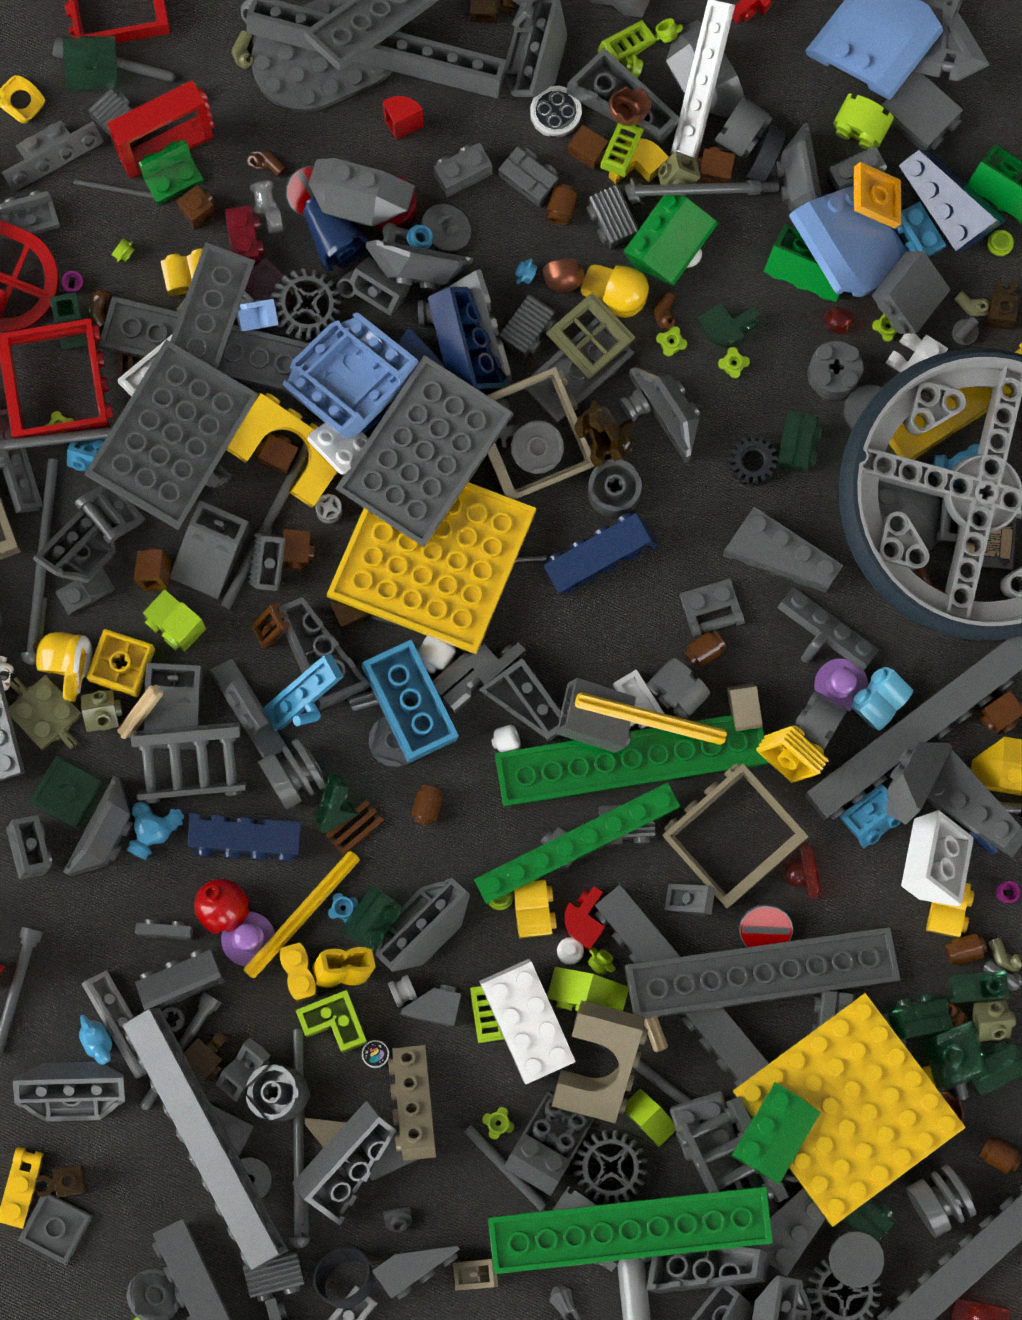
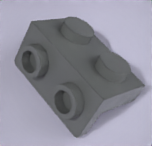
M36 190L27 197L20 199L18 197L8 198L4 203L0 204V212L4 222L24 229L33 235L60 228L54 202L49 191Z

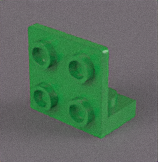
M185 139L173 141L165 147L166 149L158 153L151 152L145 155L142 161L139 162L144 181L157 205L194 188L196 185L204 183L191 157L189 146Z

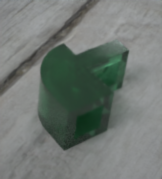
M76 292L50 297L55 324L84 319L80 300ZM86 334L59 338L62 350L88 346Z
M720 303L699 316L698 325L714 344L725 348L737 347L743 344L745 336L742 332L744 331L746 334L758 326L757 322L761 314L756 306H753L735 319H732L723 304Z

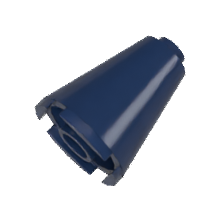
M315 196L305 203L303 213L325 270L333 271L331 266L338 265L339 268L345 267L364 253L362 247L364 244L367 245L369 240L351 221L324 214Z

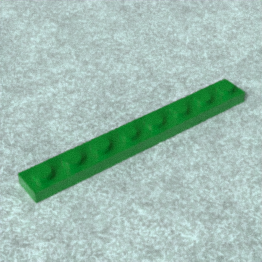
M666 783L474 879V882L487 905L680 808V805L669 784Z

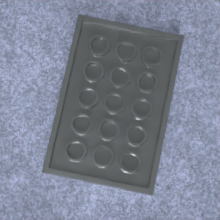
M166 339L85 472V476L179 530L259 394Z
M424 355L351 464V469L343 476L335 489L425 548L513 416V412Z

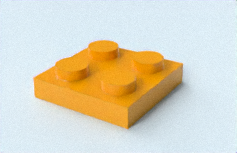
M859 162L854 166V211L895 229L901 225V180Z

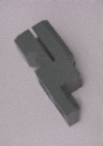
M519 642L514 647L512 644H509L499 654L501 656L499 660L485 644L479 648L477 655L464 653L432 681L440 699L443 698V702L455 714L471 700V691L479 684L482 686L486 685L526 655V650Z

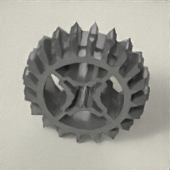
M305 268L300 270V277L295 270L290 272L291 279L284 275L281 278L283 284L276 283L275 289L280 293L273 292L271 294V298L278 301L274 302L275 309L279 310L276 312L277 318L281 317L282 319L277 326L281 328L286 324L288 326L285 332L287 335L292 330H295L296 339H299L302 332H304L305 339L310 340L311 331L317 337L321 330L323 331L329 326L328 324L337 321L333 316H339L341 313L339 309L333 307L341 304V300L333 299V297L339 294V290L330 291L329 288L334 282L331 280L325 284L323 280L326 278V275L323 273L318 279L315 277L316 270L312 269L309 276H307ZM307 284L315 287L316 290L312 293H307L301 288L298 289L296 285ZM288 290L291 292L292 299L295 302V307L289 313L285 305ZM321 296L324 297L326 302V312L323 318L319 314L320 310L317 307V300ZM315 297L309 305L310 310L306 307L297 311L303 302L302 299L305 302L306 299L310 300ZM304 315L316 323L302 324L294 319Z
M606 1130L602 1131L603 1139L600 1141L596 1134L591 1135L594 1144L591 1146L585 1140L583 1145L588 1150L584 1152L578 1149L576 1152L579 1156L583 1157V1160H574V1165L582 1166V1170L575 1171L574 1176L583 1175L584 1178L577 1185L579 1187L584 1184L589 1186L584 1191L586 1196L592 1190L596 1192L593 1197L595 1202L598 1201L600 1195L604 1196L603 1204H608L609 1197L613 1196L614 1203H619L618 1195L621 1194L625 1201L630 1200L627 1191L630 1189L636 1195L639 1191L633 1186L635 1182L639 1185H644L645 1183L642 1179L638 1178V1174H647V1170L639 1169V1165L646 1164L647 1159L638 1160L637 1157L644 1150L642 1148L637 1151L632 1149L637 1144L635 1139L629 1145L625 1143L628 1138L626 1133L623 1134L621 1140H618L617 1130H613L612 1138H608ZM613 1144L623 1149L616 1156L607 1157L597 1148L602 1145ZM628 1154L633 1162V1174L630 1180L621 1171V1163ZM591 1155L600 1164V1172L593 1180L590 1179L588 1174V1160ZM620 1156L621 1158L617 1162L618 1166L615 1168H618L617 1173L621 1178L617 1174L610 1172L601 1179L600 1176L604 1173L603 1168L606 1167H603L604 1162L600 1157L610 1163ZM611 1177L615 1178L624 1187L615 1191H607L598 1186L606 1178Z
M821 1261L825 1268L824 1271L818 1267L813 1269L819 1277L818 1279L814 1277L808 1278V1281L816 1284L815 1288H806V1292L815 1293V1297L808 1300L810 1304L816 1302L818 1304L817 1307L813 1308V1314H817L820 1311L823 1312L819 1320H827L828 1317L831 1318L830 1320H866L863 1314L866 1313L869 1317L875 1315L869 1307L871 1305L878 1308L880 1305L878 1302L872 1301L873 1296L880 1297L882 1295L879 1291H873V1287L880 1285L879 1280H875V1282L865 1286V1289L847 1286L846 1289L856 1291L857 1294L846 1295L845 1300H841V1295L830 1293V1290L842 1289L843 1284L840 1281L833 1287H822L827 1276L832 1273L828 1261ZM822 1295L833 1296L837 1300L839 1315L827 1308ZM857 1297H865L862 1306L856 1312L847 1315L850 1301Z

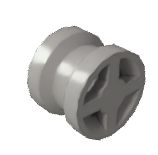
M325 494L319 498L315 505L319 520L325 524H334L339 521L343 512L339 498L332 494Z
M408 975L403 976L398 982L391 981L388 983L398 1008L402 1007L406 1001L418 999Z

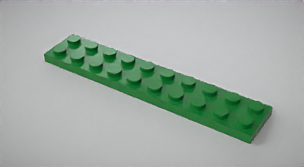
M730 715L693 721L724 729L727 732L725 743L721 745L657 728L631 731V739L628 746L616 753L577 740L495 753L503 807L726 772L735 764L738 766L745 764L747 768L768 765L769 762L756 749L762 743L761 740L764 739L763 728L736 731L733 717Z
M766 1186L488 1217L494 1274L773 1243Z

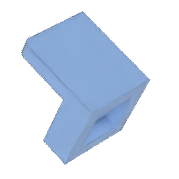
M274 299L241 304L237 311L239 330L248 331L278 325Z

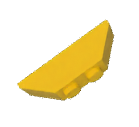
M1003 737L971 761L970 770L988 790L1022 796L1021 739Z

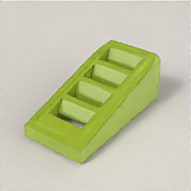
M643 20L601 41L598 53L605 48L622 64L626 57L629 58L632 55L639 54L656 43L657 39ZM635 32H638L644 41L641 42ZM628 37L630 38V40L633 42V44H634L635 46H632V45H631V43H630V42L628 41V39H627ZM619 43L622 45V47L625 49V51H623V50L620 48V46L618 45Z
M618 123L605 151L600 168L625 177L644 129L634 125L624 126ZM624 129L632 133H635L636 135L634 138H632L630 136L622 134L621 130ZM618 138L632 143L631 146L617 142ZM617 147L623 149L625 151H628L627 155L620 153L618 151H615L614 148ZM611 155H613L615 157L623 159L624 162H618L616 160L610 159Z
M482 987L470 988L478 1043L504 1040L497 1021L480 1022V1018L494 1016L492 1010L479 1012L478 1007L489 1005L488 1000L477 1001V996L485 995ZM498 1026V1032L482 1034V1029Z

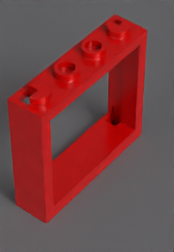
M69 0L64 5L67 18L72 17L73 26L69 27L71 41L76 42L78 47L89 49L171 34L165 0H153L157 18L156 22L84 34L78 0Z
M193 80L107 122L118 157L130 179L142 174L139 162L142 161L145 155L151 152L158 153L166 149L165 147L173 141L185 139L190 150L214 138L211 129L215 126L209 111L208 98L201 87H196ZM193 111L196 112V117L132 149L130 148L129 143Z
M91 318L0 333V362L13 439L110 426L109 418H113L111 402L106 403L105 393L109 392L107 377H102L101 367H105L103 351H98L97 342L101 341L99 326H94ZM86 334L99 417L25 429L12 346Z

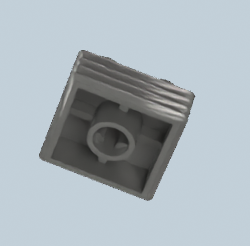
M719 1091L671 1106L670 1113L676 1131L679 1132L676 1126L686 1123L690 1130L700 1125V1120L704 1119L706 1122L724 1113L727 1106L723 1092ZM729 1122L695 1139V1142L702 1155L737 1138L733 1124ZM687 1147L682 1148L685 1159L687 1161L692 1160Z

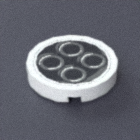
M551 86L533 98L530 106L531 121L535 128L543 135L564 137L572 133L579 125L582 115L581 103L578 99L567 94V88Z

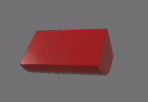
M395 96L382 101L384 119L396 141L424 127L423 109L413 99Z

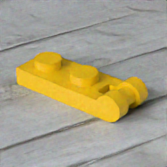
M17 1146L0 1206V1223L24 1229L37 1184L36 1178L39 1177L44 1153L38 1151L35 1153L26 1152L25 1148ZM23 1162L31 1164L30 1172L21 1170Z

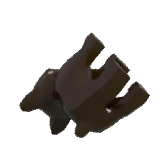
M596 400L592 401L591 407L578 418L574 429L579 438L585 437V430L589 431L592 439L590 460L595 467L604 465L605 455L611 454L615 462L632 453L633 438L629 431L633 425V420L628 419L619 425L607 407L599 405Z

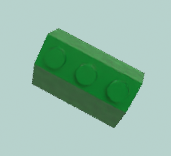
M995 144L980 162L968 185L979 197L989 200L995 208L1008 212L1022 224V161Z
M664 195L623 252L635 269L674 286L718 223L688 198L681 195Z
M785 224L773 246L763 272L768 273L774 279L787 281L800 290H808L818 294L824 300L836 302L840 294L835 293L797 228Z
M774 1082L731 1156L779 1185L821 1112L798 1095Z

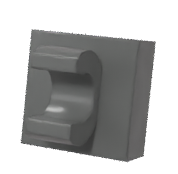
M519 416L511 417L498 437L504 448L507 447L506 439L509 436H513L522 425Z

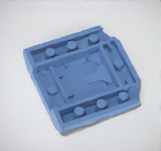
M844 0L805 51L810 58L827 67L829 64H832L867 83L871 91L891 100L942 34L943 28L930 6L920 0Z
M854 185L811 200L795 209L789 215L837 294L846 291L852 292L853 296L863 297L875 292L905 252H908L894 228L854 211Z
M358 312L352 314L354 318L342 323L338 320L327 326L293 359L290 366L292 371L288 381L284 380L283 382L286 391L343 438L358 435L395 399L419 364L414 356Z

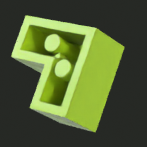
M165 589L143 612L147 619L144 623L155 633L160 630L163 633L164 641L175 651L180 648L186 652L206 630L202 619L183 602H178Z
M555 967L547 998L556 1001V1007L572 1011L574 1006L576 1007L575 1011L578 1012L581 1000L623 1011L629 988L595 974Z
M347 990L296 1010L307 1038L332 1028L342 1053L367 1044Z

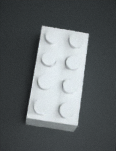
M529 959L479 981L525 1084L576 1062L535 968Z

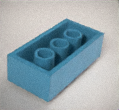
M412 639L362 663L361 668L408 763L457 741L459 735ZM411 699L414 702V706L408 707L404 704V701Z

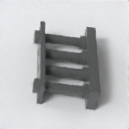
M240 722L132 732V747H139V750H142L146 789H139L137 799L144 800L145 803H156L161 801L160 798L220 792H225L227 796L241 794L242 790H246L247 783L246 779L237 780L233 744L236 738L241 736ZM219 739L220 743H223L226 781L210 783L206 744L209 743V740ZM184 742H193V745H196L200 784L183 785L179 747ZM166 744V748H169L173 786L157 788L152 749L155 748V745Z
M740 1096L725 1102L727 1108L724 1113L690 1130L686 1123L676 1126L679 1131L676 1133L677 1139L682 1148L687 1147L708 1193L718 1192L720 1189L754 1172L755 1174H760L749 1166L743 1165L713 1180L707 1164L734 1151L751 1122V1118ZM729 1122L736 1124L740 1132L737 1134V1138L701 1155L695 1139ZM760 1174L764 1182L761 1187L766 1186L768 1199L772 1198L775 1203L789 1197L782 1182L778 1185Z

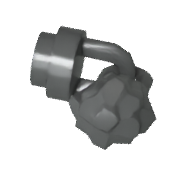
M564 1285L553 1287L549 1301L559 1311L563 1319L569 1320L567 1314L572 1312L575 1320H580L573 1303L571 1289Z

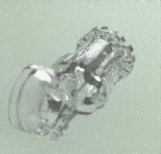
M259 181V184L256 182L250 185V190L254 192L256 202L254 211L255 213H265L266 217H268L266 218L269 221L267 224L270 225L268 229H271L269 234L283 231L280 210L273 199V182L263 181L261 184V181Z

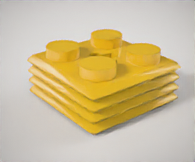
M104 629L91 662L87 679L91 683L138 697L146 677L147 663H151L155 648L150 643ZM122 657H125L126 667L122 666L121 669H118L115 661H120Z
M790 726L765 735V739L761 740L762 743L756 748L757 752L791 783L821 774L820 771L823 770V766H826L825 763L828 762V758L823 754V749L804 737L805 733L803 730L796 726Z

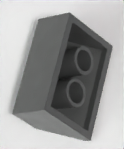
M201 948L192 952L190 959L183 962L180 959H176L165 964L166 969L156 973L155 970H150L141 974V980L135 983L144 1010L160 1008L162 1010L226 982L213 951H206L205 948Z

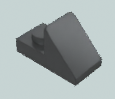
M102 567L88 583L73 581L55 593L68 615L71 616L116 589Z
M668 884L664 910L705 917L706 914L711 915L715 888L703 885Z

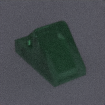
M330 773L313 819L320 833H327L356 817L358 814L353 804L345 801L348 796V786L339 774Z

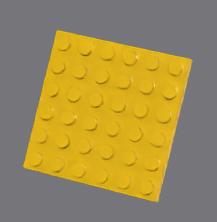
M468 482L425 548L364 508L327 592V597L477 655L534 518L536 508Z
M866 993L733 1090L736 1097L740 1096L747 1112L752 1118L774 1082L798 1095L821 1112L789 1169L832 1227L966 1128Z

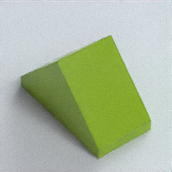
M639 1089L627 1101L624 1112L658 1147L676 1131L671 1118L643 1090Z

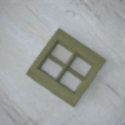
M594 293L588 295L546 333L588 380L635 340V336ZM588 309L601 322L592 332L578 319ZM573 322L587 335L577 345L564 332ZM605 327L618 340L609 350L595 337ZM590 340L604 353L594 363L580 350Z

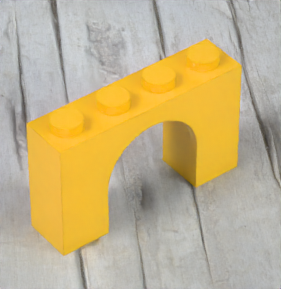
M260 393L226 450L246 463L261 440L268 433L275 430H288L297 434L306 444L308 463L304 472L290 491V494L312 508L337 473V470L308 441L309 434L319 427L313 423L309 426L301 421L302 416L295 410L289 408L287 411L279 406L280 401L269 393L263 395Z

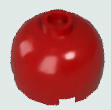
M214 879L208 881L199 889L194 901V909L197 919L207 931L219 934L218 931L226 930L229 933L241 926L248 917L249 909L247 907L250 901L247 894L236 882L229 879Z

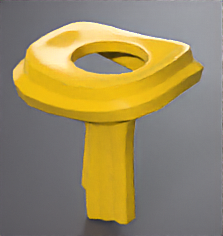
M15 75L0 88V107L21 123L29 122L45 104V98L42 93L24 77ZM22 90L29 93L31 96L29 106L17 109L11 104V96L16 91Z

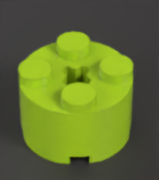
M848 94L833 124L837 128L836 134L845 140H849L852 137L860 141V147L868 150V148L872 149L873 146H880L894 120V116L890 112L888 116L883 114L884 107L868 98L857 95L856 99H852V94Z

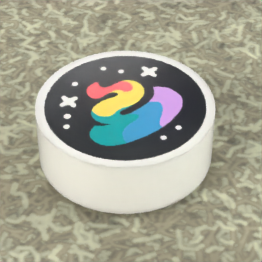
M373 1040L363 1047L362 1059L369 1067L380 1068L387 1063L389 1050L383 1042Z

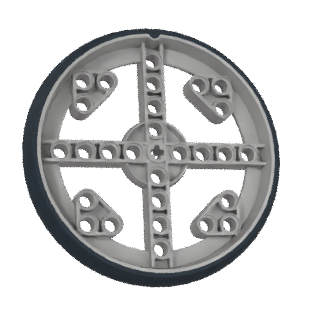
M993 348L954 350L931 356L900 372L879 390L861 413L848 439L840 468L839 507L842 525L854 559L864 576L874 589L904 616L938 633L957 638L1002 640L1022 636V566L1006 575L1000 583L1002 593L1012 599L995 602L974 601L989 533L1005 528L1014 518L1022 519V484L1014 468L1006 462L1022 397V354ZM1004 385L1008 386L1011 389V398H1008L1004 395ZM967 387L993 388L978 453L961 460L952 470L885 452L894 433L904 420V426L908 433L917 436L921 435L964 409L966 398L957 389ZM922 390L930 394V402L922 400ZM947 397L953 398L956 403L955 409H950L947 406ZM998 411L1005 414V423H1001L997 419ZM915 416L922 417L924 420L923 428L917 427L914 422ZM992 436L999 440V449L991 445ZM878 460L886 463L887 470L885 473L878 470ZM986 462L993 465L994 472L992 475L985 471ZM903 467H908L911 470V480L903 476ZM929 474H933L937 478L936 487L929 484ZM878 481L944 498L949 515L960 525L945 593L928 585L912 572L924 567L928 563L929 552L905 513L896 511L881 519L878 502ZM954 481L962 484L963 490L961 494L954 490ZM984 489L987 498L982 499L983 495L979 494V490ZM1005 494L1011 496L1013 500L1012 507H1008L1004 503ZM974 513L980 515L982 519L981 526L973 523L972 516ZM891 518L898 520L900 524L899 531H894L890 527ZM968 539L975 542L976 549L974 552L969 551L966 546ZM885 544L893 547L894 554L892 557H888L884 553ZM911 551H915L918 554V564L910 561L909 554ZM962 564L966 565L970 570L968 578L963 577L960 572ZM1013 578L1017 579L1020 583L1018 592L1013 590L1011 586ZM956 590L960 591L964 596L962 604L955 601L954 593Z

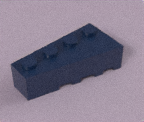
M448 287L429 296L428 300L445 369L485 395L509 386L508 379L503 380L499 368L502 367L499 358L493 357L488 345L491 342L490 337L479 324L481 316L469 288Z
M190 813L187 846L192 852H196L198 857H212L213 853H223V858L239 859L240 854L250 855L252 860H266L267 856H277V861L293 862L294 857L300 858L301 822L265 819L262 823H257L256 819L243 817L230 821V818L219 815H212L208 817V820L199 819L200 814Z

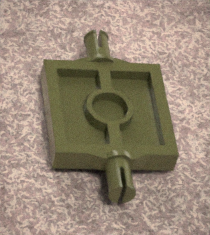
M46 675L35 685L28 688L18 677L14 678V682L11 681L10 686L19 696L9 707L11 719L41 751L59 739L70 750L74 748V745L76 747L79 742L68 731L72 724L82 716V713L70 701L64 700L63 693Z

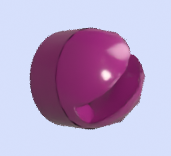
M68 271L63 275L61 285L66 292L76 293L83 285V278L76 271ZM70 277L75 278L73 289L68 287Z
M1007 881L1001 883L996 888V895L1001 902L1012 903L1018 900L1020 889L1015 882ZM1003 891H1011V895H1004Z

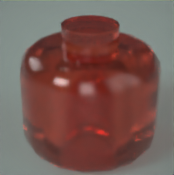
M838 306L832 307L824 315L825 328L835 334L844 335L850 328L852 313Z

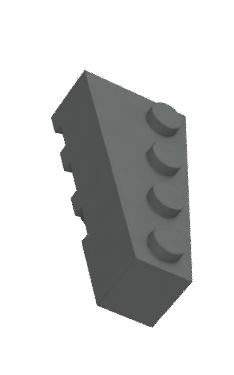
M753 507L723 553V557L741 561L748 566L766 570L773 575L791 579L793 582L824 593L827 592L843 567L841 563L756 507Z

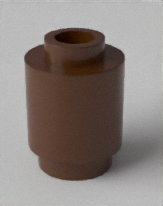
M559 184L558 187L552 188L546 211L548 221L558 225H567L568 220L572 218L577 199V193L573 191V187Z
M716 631L712 633L707 632L686 645L688 651L685 652V655L692 666L697 664L701 668L722 655L726 645Z
M422 785L421 790L417 791L411 816L415 818V823L424 826H430L431 822L437 823L443 801L441 789Z
M976 933L950 940V943L945 945V951L951 966L955 964L961 966L984 959L983 953L987 952V947L982 936L978 937Z
M988 1137L979 1154L985 1163L1005 1174H1008L1010 1170L1015 1172L1022 1160L1018 1156L1020 1150L998 1138L994 1140L991 1137Z

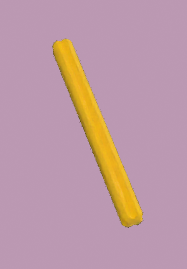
M582 692L577 694L575 699V706L580 709L719 745L726 741L727 732L724 729Z
M349 851L244 967V972L249 977L255 978L355 867L360 860L355 853Z

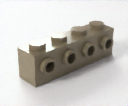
M425 1045L392 1048L393 1059H388L389 1074L395 1075V1084H390L392 1101L397 1100L398 1109H393L394 1126L399 1125L400 1134L395 1135L396 1151H402L403 1161L436 1157Z

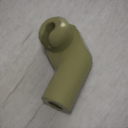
M246 31L240 32L231 50L236 64L243 69L249 68L254 61L253 56L250 55L247 49L252 35Z
M963 291L954 299L970 316H984L989 313L990 301L987 299H971Z
M1001 938L988 942L995 962L999 966L1011 972L1019 971L1022 968V955L1007 953Z

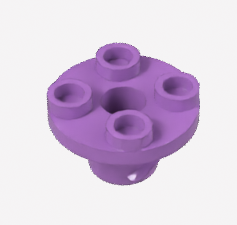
M834 659L825 663L819 669L814 681V690L843 705V707L848 709L847 712L853 710L851 705L857 692L868 687L865 672L847 659Z
M249 912L248 917L237 929L229 933L226 930L222 931V948L231 961L238 965L246 966L275 934L274 928L264 916L255 912Z

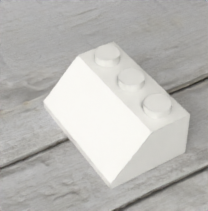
M939 810L915 818L901 886L919 900L953 906L962 905L974 838Z

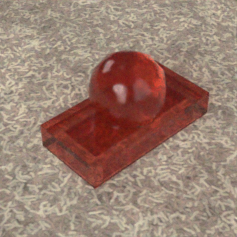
M810 844L800 845L802 861H794L787 866L785 879L793 887L800 888L807 885L809 899H821L822 892L814 847Z
M958 1298L954 1301L950 1320H1008L1010 1310Z

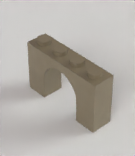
M581 1000L572 1037L607 1047L615 1054L619 1066L611 1074L600 1078L586 1077L561 1070L552 1106L616 1123L618 1113L624 1114L627 1103V1098H623L625 1090L631 1091L634 1075H630L632 1067L637 1068L641 1052L637 1051L639 1044L644 1045L648 1029L644 1028L645 1017Z

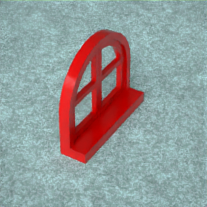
M0 220V235L25 245L12 277L0 272V282L8 285L5 292L6 302L0 313V332H12L33 326L49 312L58 294L59 271L52 252L44 242L32 233ZM30 249L36 253L43 265L45 273L44 290L18 279ZM14 288L40 298L35 306L25 314L14 318H2Z

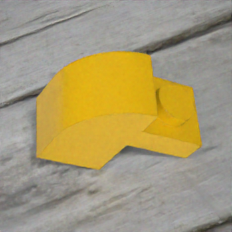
M641 138L626 175L635 168L650 182L658 175L660 166L669 157L654 142ZM627 141L624 144L631 146L632 143ZM621 149V153L627 155L628 151ZM618 157L615 159L618 162H624L623 159H620ZM609 172V178L615 184L624 178Z

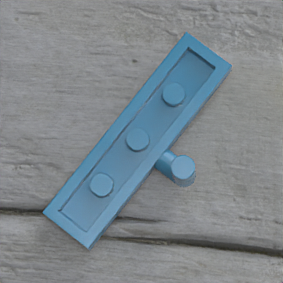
M332 654L322 656L263 708L275 731L282 730L292 721L294 725L300 726L318 721L321 718V714L314 702L344 677Z

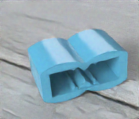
M883 667L874 672L867 688L857 692L851 708L870 727L880 731L891 721L896 711L907 702L914 690L894 670Z

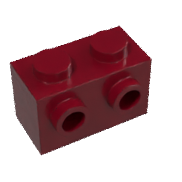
M251 205L225 209L231 251L255 260L254 266L261 265L259 254H264L262 238L257 239L256 229H260L258 213H252Z

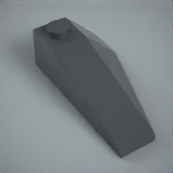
M479 269L452 284L451 287L469 288L481 316L479 324L490 337L491 342L488 343L493 357H498L502 367L499 368L502 378L504 380L508 379V382H510L511 371L503 343L498 339V325L496 318L493 315L491 316L490 297L482 271Z

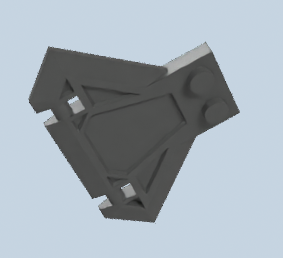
M920 0L930 6L941 23L943 32L912 72L940 77L942 71L950 72L949 80L960 81L989 66V62L958 12L963 0ZM947 59H953L955 61L949 62L947 61Z

